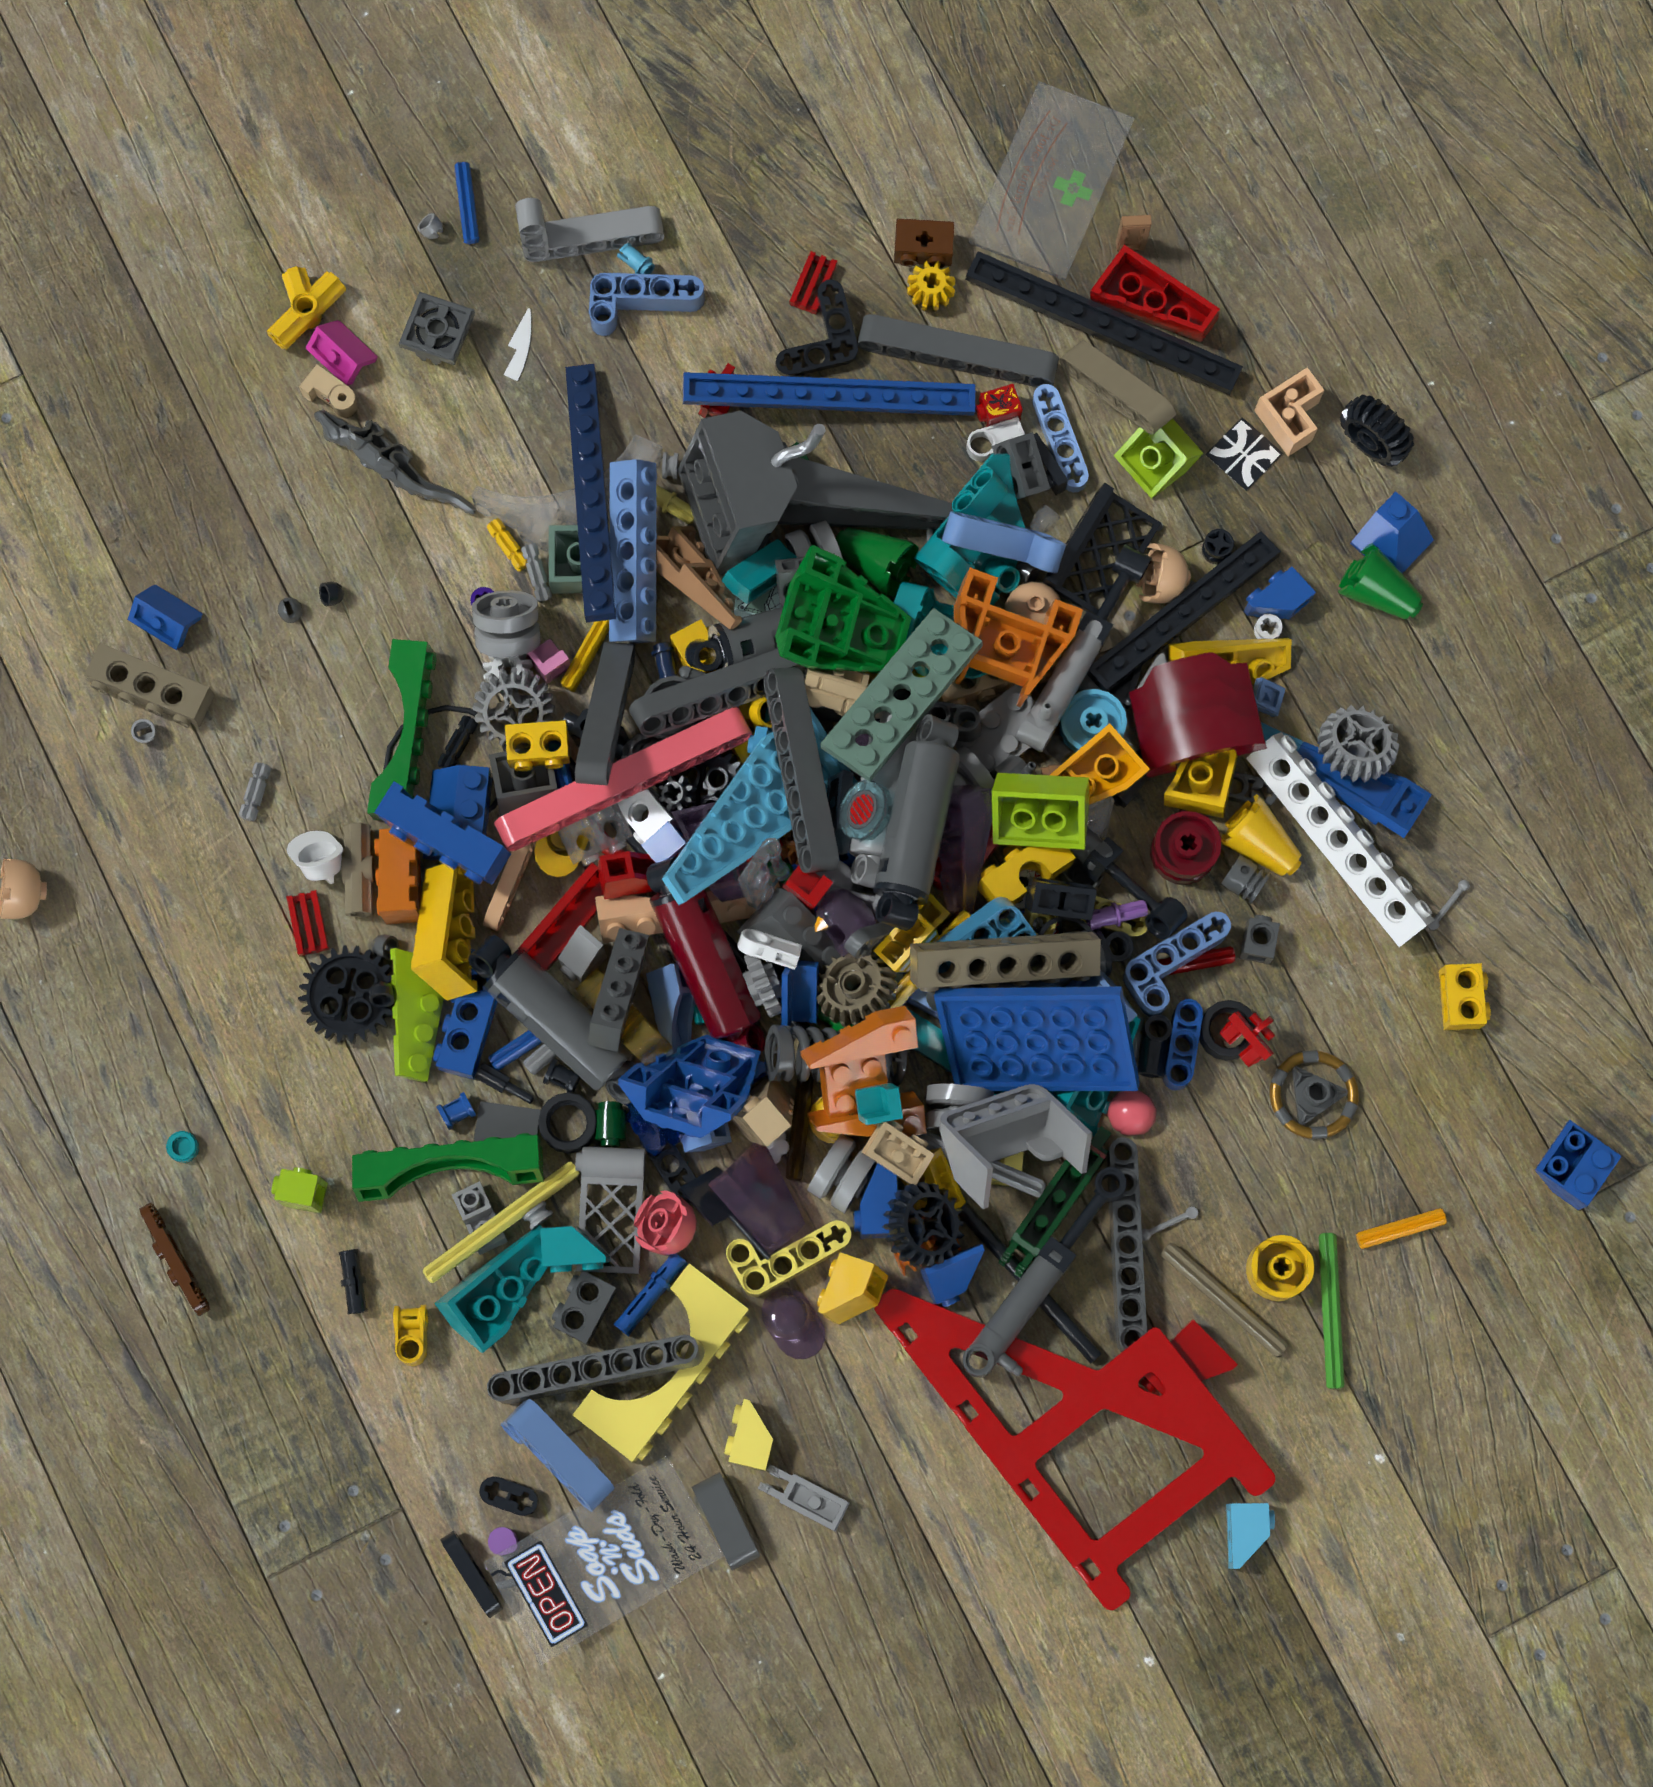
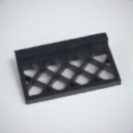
M1104 483L1097 490L1066 541L1058 573L1048 572L1042 583L1052 587L1057 594L1084 611H1089L1095 615L1098 609L1091 605L1089 594L1103 591L1104 599L1109 593L1108 590L1112 588L1113 584H1106L1103 570L1111 569L1114 563L1102 565L1098 550L1112 547L1115 561L1119 556L1118 546L1131 543L1133 548L1144 553L1161 525V522L1113 492L1114 488L1107 483ZM1112 502L1123 509L1125 519L1111 521L1108 509ZM1104 517L1105 523L1100 524L1101 520ZM1141 520L1151 526L1147 535L1136 537L1132 522ZM1126 523L1130 539L1116 541L1112 526ZM1107 527L1111 543L1096 545L1095 530ZM1090 541L1091 547L1085 548L1088 542ZM1143 541L1140 547H1138L1137 542ZM1093 552L1096 567L1082 570L1079 560L1080 555ZM1074 565H1075L1076 571L1071 572V570L1073 569V567H1074ZM1098 572L1101 587L1087 590L1083 574ZM1078 576L1082 591L1072 593L1062 587L1068 577Z

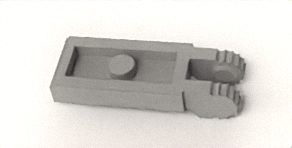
M770 1464L767 1471L772 1476L778 1479L781 1478L789 1483L784 1493L760 1482L758 1489L780 1500L779 1503L836 1532L850 1503L794 1473L790 1475Z

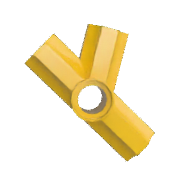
M295 266L287 269L282 274L291 307L267 330L268 336L281 349L287 350L307 329L318 326L321 322L322 314L346 291L345 285L332 272L326 271L313 285H311L305 267ZM307 308H311V309H312L311 311H309V312H307V313H301L304 309H307Z

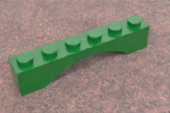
M392 639L388 668L396 679L402 695L404 721L400 742L393 758L384 771L371 783L367 813L373 820L383 821L374 812L393 781L403 786L413 798H415L413 796L414 785H418L420 781V768L417 767L418 757L422 756L424 752V739L421 736L423 727H427L428 710L425 708L427 698L430 699L432 696L433 686L432 681L429 680L431 670H435L437 661L436 652L425 641Z
M522 1133L510 1138L489 1137L483 1141L474 1142L459 1140L454 1144L439 1145L432 1143L420 1148L411 1149L397 1147L392 1151L383 1152L368 1150L362 1152V1154L352 1155V1189L358 1202L390 1199L401 1188L416 1179L450 1169H471L487 1172L504 1179L512 1185L544 1182L542 1146L538 1135Z

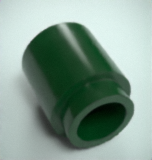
M617 1101L599 1102L598 1110H595L597 1119L595 1140L600 1141L602 1147H619L620 1142L626 1140V1110L623 1109V1104Z

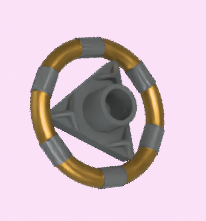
M1317 1050L1301 1051L1290 1056L1276 1069L1270 1082V1102L1275 1116L1286 1129L1304 1138L1322 1139L1341 1132L1352 1121L1358 1108L1359 1091L1353 1073L1343 1061L1326 1052ZM1316 1062L1327 1064L1335 1069L1346 1084L1347 1089L1301 1069L1297 1065ZM1291 1070L1298 1123L1293 1120L1285 1107H1283L1281 1100V1088ZM1348 1094L1342 1114L1335 1122L1328 1126H1303Z

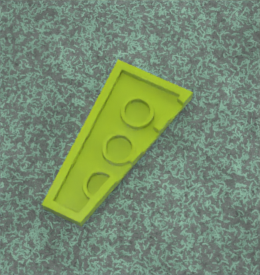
M392 948L390 949L391 960H393L394 975H391V984L394 988L395 1006H392L396 1035L393 1036L395 1076L419 1082H428L444 998L411 970L413 952Z

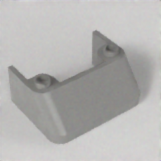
M1035 1084L1024 1085L947 1111L941 1115L939 1130L954 1180L982 1209L988 1208L993 1173V1166L990 1163L1029 1150L1043 1161L1064 1157L1081 1174L1087 1172L1092 1132L1042 1086Z

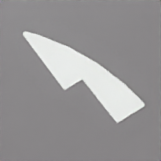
M530 308L527 309L508 346L516 349V352L504 375L518 381L529 351L531 338Z

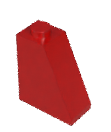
M1194 1319L1189 1321L1170 1340L1201 1381L1231 1371L1238 1365ZM1152 1372L1144 1375L1139 1381L1141 1387L1146 1391L1156 1393L1157 1395L1165 1393V1386Z

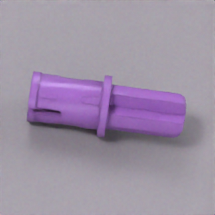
M1144 900L1117 905L1113 902L1111 906L1094 909L1092 920H1086L1092 930L1110 925L1118 927L1121 926L1122 921L1147 916L1148 908Z

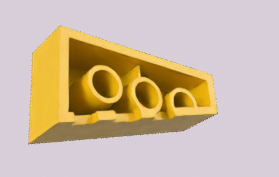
M441 864L425 871L411 970L448 1001L477 992V981L472 980V967L468 960L471 955L470 940L475 939V927H473L469 914L474 912L473 881L464 875L466 873L464 869L457 866L453 870Z

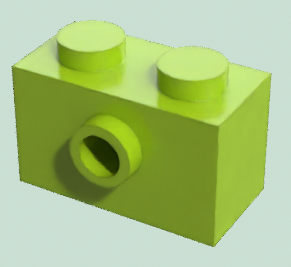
M294 1167L293 1171L281 1169L280 1176L276 1175L274 1177L271 1192L275 1194L274 1200L284 1207L321 1213L328 1183L320 1176L313 1175L312 1171L299 1167Z

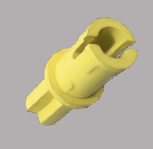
M656 484L657 506L662 508V512H669L687 524L693 523L694 517L689 504L676 497L677 493H670Z

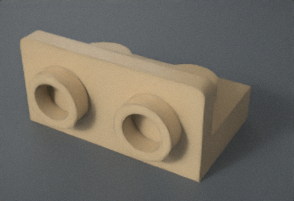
M894 1120L874 1124L877 1128L861 1153L908 1184L916 1185L935 1155L926 1149L928 1143L914 1134L910 1138L903 1134L901 1131L904 1127Z

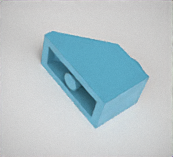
M1269 1503L1226 1504L1229 1569H1240L1270 1537V1529L1275 1528L1274 1510H1269Z

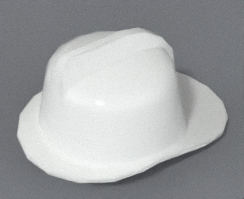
M309 831L295 837L288 844L287 853L293 862L299 866L304 876L311 881L326 880L329 884L334 883V875L341 870V854L344 850L342 845L331 834L324 831Z

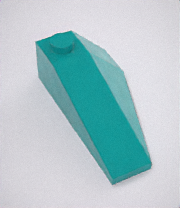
M541 1225L535 1227L459 1282L434 1303L450 1326L481 1353H484L508 1332L512 1325V1320L528 1300L527 1296L533 1286L541 1279L547 1267H542L540 1228L543 1227Z

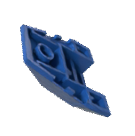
M704 1035L678 1046L677 1052L666 1057V1054L662 1053L657 1055L656 1061L644 1066V1063L640 1062L634 1065L618 1079V1085L645 1121L657 1124L661 1128H670L685 1133L689 1137L702 1138L730 1121L743 1109L750 1093L761 1051Z

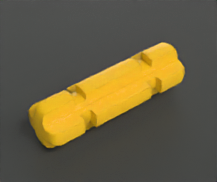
M499 518L491 521L487 525V529L507 558L511 560L514 568L517 571L527 568V559H524L521 547L510 532L506 530L503 522Z

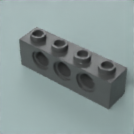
M619 928L590 1021L587 1045L618 1052L646 959L649 935Z

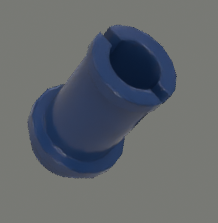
M670 642L654 645V651L651 654L656 659L659 679L678 676L672 654L675 652L674 647H671Z

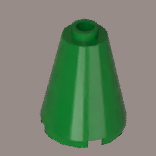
M852 527L841 530L835 538L842 558L884 595L896 597L900 584L902 582H909L911 579L906 576L910 567L915 569L917 566V562L913 558L919 552V547L911 541Z
M1375 544L1367 545L1361 551L1365 556L1358 561L1354 559L1343 575L1338 586L1341 588L1338 590V593L1404 620L1410 616L1414 618L1423 607L1421 602L1422 595Z

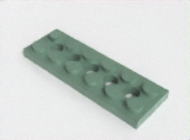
M933 608L820 743L821 749L871 782L919 724L920 720L929 712L982 648L983 641ZM936 644H944L948 650L943 655H936L931 651V648ZM918 666H924L928 668L929 674L919 678L914 676L912 671ZM898 689H906L911 693L906 700H898L893 696ZM882 711L892 715L890 721L886 723H879L874 718L877 713ZM868 734L873 738V741L867 746H860L856 743V738L859 735Z

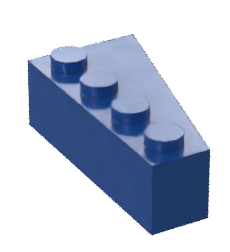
M393 781L374 812L391 828L389 833L403 842L407 838L416 842L414 847L428 856L432 852L441 856L439 861L453 870L457 866L466 871L464 875L475 883L481 884L482 881L493 885L511 853L503 845L469 825L466 828L463 827V823L445 811H442L441 814L438 813V809L422 797L416 795L413 798L403 786Z

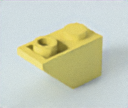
M743 1399L742 1406L737 1404L735 1406L732 1423L737 1424L734 1437L728 1436L724 1454L730 1456L729 1463L766 1471L773 1438L751 1401Z

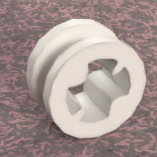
M1264 614L1255 624L1254 635L1257 639H1278L1283 628L1281 620L1276 615ZM1265 623L1269 627H1275L1272 635H1269L1268 631L1262 632L1261 629Z

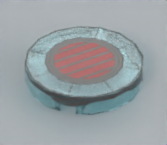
M863 780L848 790L839 810V824L846 836L862 842L864 840H873L883 832L891 815L888 813L889 805L892 806V798L886 787L876 781L869 782Z

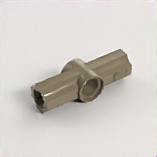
M350 823L344 825V857L341 860L342 882L345 884L346 916L367 917L373 915L372 883H375V862L371 849L372 831L370 824Z

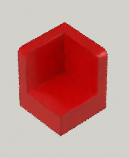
M798 865L782 887L788 892L793 893L798 900L810 909H813L833 882L825 875L820 877L815 872L804 873Z

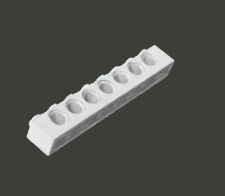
M1282 732L1275 734L1266 741L1267 749L1253 752L1246 758L1399 947L1434 921L1429 906L1424 901L1418 900L1411 892L1413 889L1408 880L1403 876L1399 877L1393 870V863L1385 853H1380L1373 845L1374 840L1365 829L1358 827L1354 822L1355 817L1351 810L1345 805L1341 806L1336 800L1333 788L1328 783L1322 782L1315 774L1316 768L1308 759L1301 757L1296 750L1297 745L1291 737L1283 735ZM1281 759L1286 760L1289 763V774H1286L1281 770ZM1300 783L1306 784L1309 788L1308 797L1300 794ZM1319 806H1322L1327 810V821L1322 820L1319 817ZM1338 830L1346 833L1348 837L1347 844H1343L1337 839ZM1357 854H1362L1366 858V868L1357 864ZM1376 877L1382 878L1385 881V891H1381L1376 887ZM1395 901H1399L1405 906V915L1396 912L1394 908Z

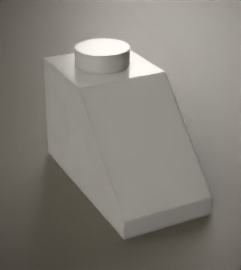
M580 925L558 957L560 965H562L560 971L572 982L578 979L583 984L607 958L604 945Z

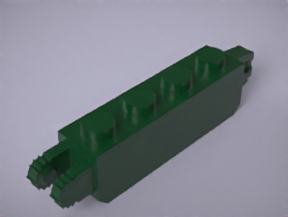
M1101 1126L1091 1139L1086 1173L1081 1174L1067 1160L1064 1161L1011 1237L1009 1247L998 1262L1004 1267L1008 1264L1017 1249L1026 1257L1018 1264L1014 1274L1019 1278L1023 1275L1049 1238L1055 1234L1103 1165L1109 1152L1103 1146L1110 1138L1111 1132Z

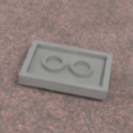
M1017 684L1013 685L979 712L982 732L976 740L972 742L956 741L955 744L957 749L964 746L973 752L989 773L1009 755L1021 757L1032 749L1016 740L1015 737L1036 701L1030 695L1021 707L1016 706L1022 686ZM968 720L961 727H972L975 722Z

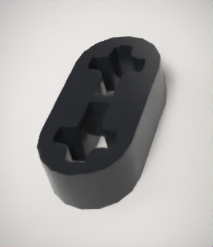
M494 1476L485 1479L480 1485V1497L488 1505L521 1516L531 1515L538 1507V1495L534 1490L526 1486ZM495 1482H498L499 1489L508 1492L507 1497L495 1496L494 1500H490V1493L486 1492V1487L493 1486ZM527 1492L529 1493L528 1499L533 1501L531 1507H525L521 1511L519 1510L520 1504L510 1499L512 1494L522 1497Z

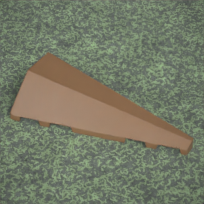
M672 526L668 536H657L656 571L728 629L733 630L740 625L742 618L734 614L732 599L725 597L723 593L725 585L721 581L712 560L706 559L703 555L705 547L702 542L696 541L694 537L696 534L695 528L693 526Z

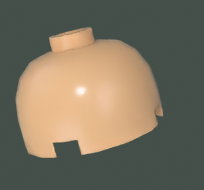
M1158 543L1149 544L1147 548L1152 549L1146 555L1152 557V560L1139 584L1136 583V587L1142 586L1143 595H1139V598L1143 602L1154 604L1171 602L1190 583L1191 573L1188 570L1187 562L1184 556L1171 546Z
M1028 582L1021 584L1010 593L1004 610L1043 624L1049 607L1055 599L1060 600V597L1052 587L1044 583Z
M3 859L0 879H2L0 888V919H20L30 916L37 910L40 900H46L47 882H41L39 871L31 863L18 859Z

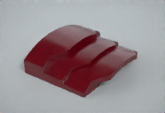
M1213 652L1193 655L1154 666L1143 686L1129 692L1143 762L1150 769L1146 773L1148 778L1177 771V763L1235 749L1237 756L1267 749L1247 663L1231 664Z

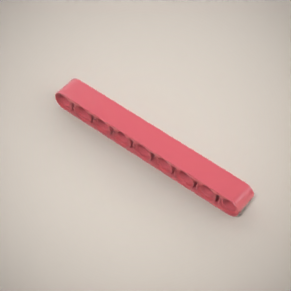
M739 707L727 709L613 763L607 786L572 782L499 817L494 822V825L505 848L509 852L516 851L668 779V776L673 777L748 741L750 735L753 734Z

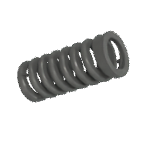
M772 1025L768 1031L765 1044V1070L768 1079L771 1081H781L782 1078V1080L789 1082L793 1078L794 1070H796V1076L800 1082H806L811 1072L813 1080L821 1083L819 1068L810 1069L801 1057L800 1051L810 1046L812 1038L815 1043L820 1040L823 1043L839 1034L840 1031L829 1027L820 1031L817 1027H809L804 1030L801 1026L790 1028V1026ZM797 1038L798 1041H799V1044H798V1047H797L796 1062H795L794 1041H795V1039ZM907 1050L896 1052L897 1058H893V1060V1053L885 1054L888 1083H892L895 1086H899L902 1083L907 1065ZM774 1053H778L777 1063H776V1067H775V1069H774V1066H773ZM892 1061L897 1062V1070L895 1075L893 1072Z

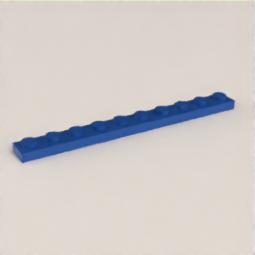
M684 372L683 404L974 416L975 384Z

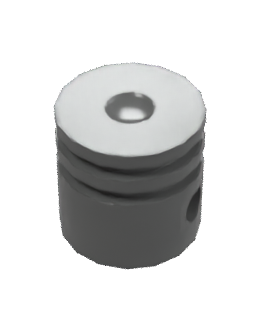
M1240 854L1221 885L1238 896L1242 894V899L1248 898V903L1252 904L1271 876V873L1265 874L1263 868L1261 870L1257 869V864Z

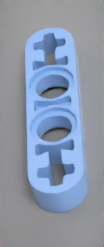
M1042 384L1036 388L1033 395L1032 403L1049 451L1067 479L1070 478L1071 474L1069 465L1073 463L1075 475H1081L1079 483H1075L1073 479L1068 480L1066 490L1073 493L1079 492L1085 488L1089 474L1058 390L1053 385ZM1042 394H1046L1047 397H1052L1050 401V408L1052 411L1048 413V407L1046 405V402L1039 401L1041 400ZM1051 419H1059L1062 421L1064 428L1055 432L1049 429L1047 423ZM1061 445H1069L1073 449V455L1069 458H1063L1057 453V448Z

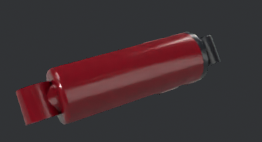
M678 856L651 864L646 872L647 882L650 888L658 894L650 898V904L710 1036L715 1039L722 1038V1040L762 1052L765 1047V1037L761 1028L755 1024L761 1018L760 1010L756 1007L747 988L743 972L706 890H702L685 903L678 905L662 880Z

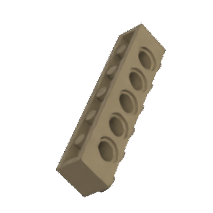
M1093 932L910 944V980L917 988L924 992L938 991L939 987L947 986L951 988H969V985L975 984L993 988L1000 986V983L1011 982L1013 985H1028L1031 980H1041L1044 983H1058L1060 978L1087 981L1090 980V976H1100L1101 939ZM1066 953H1071L1069 962L1060 964L1062 956ZM1036 955H1041L1039 964L1030 966L1032 958ZM1006 957H1011L1009 966L1000 969L1001 961ZM981 959L980 966L976 970L969 971L971 962ZM943 962H951L950 968L946 972L938 973L939 966Z

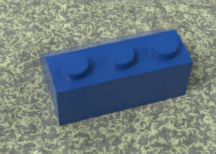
M456 765L433 770L429 803L438 809V813L441 814L442 811H445L461 821L463 827L466 828L469 825L487 836L493 782L490 767ZM434 852L430 856L423 853V859L440 860L441 856Z

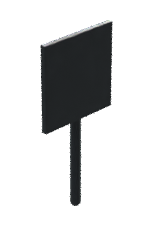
M718 1166L679 1188L680 1192L712 1227L729 1218L766 1260L771 1258V1255L734 1215L750 1206L751 1203Z

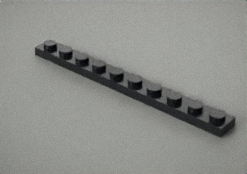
M980 251L977 252L966 274L965 280L1227 395L1231 394L1243 366Z

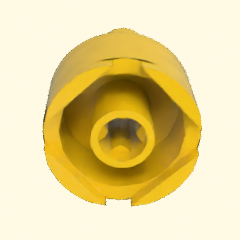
M1276 1235L1264 1240L1251 1251L1246 1263V1275L1252 1290L1271 1301H1284L1300 1294L1312 1281L1314 1274V1260L1311 1253L1302 1242L1288 1235ZM1279 1261L1281 1267H1286V1271L1278 1275V1270H1274V1265Z

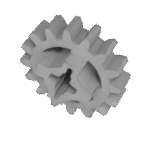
M749 955L744 956L749 971L742 974L756 1007L764 1005L770 1018L780 1014L781 1001L779 998L782 997V985L772 962L764 964L762 959Z

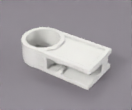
M1015 417L973 431L969 435L966 445L970 458L982 462L986 461L991 454H994L993 449L983 454L975 452L970 445L975 438H986L993 446L1008 439L1025 435L1019 418Z
M754 929L743 930L737 945L741 952L749 956L794 970L802 948L801 944Z

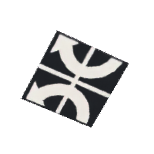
M1242 417L1205 455L1247 491L1283 452Z

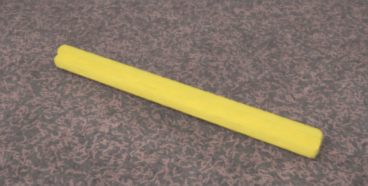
M571 1161L567 1162L544 1179V1182L537 1184L424 1267L423 1274L430 1283L436 1282L520 1220L536 1205L547 1200L577 1178L579 1171L575 1170V1165Z

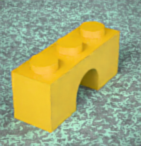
M1028 846L1022 851L1016 848L1005 856L1006 862L999 867L993 864L980 874L981 879L976 888L988 903L997 897H1005L1016 905L1023 900L1027 893L1026 888L1019 879L1021 871L1033 870L1039 873L1042 878L1053 879L1071 867L1076 857L1070 849Z

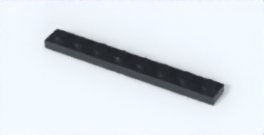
M1260 531L1095 661L1088 670L1087 675L1102 691L1109 692L1277 559L1281 551Z

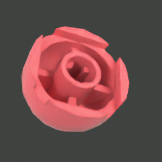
M664 1190L660 1191L663 1194H659L656 1197L651 1195L646 1198L638 1209L634 1219V1226L638 1228V1237L635 1236L636 1241L642 1248L666 1256L679 1253L689 1245L696 1232L697 1220L693 1208L685 1199L673 1192Z

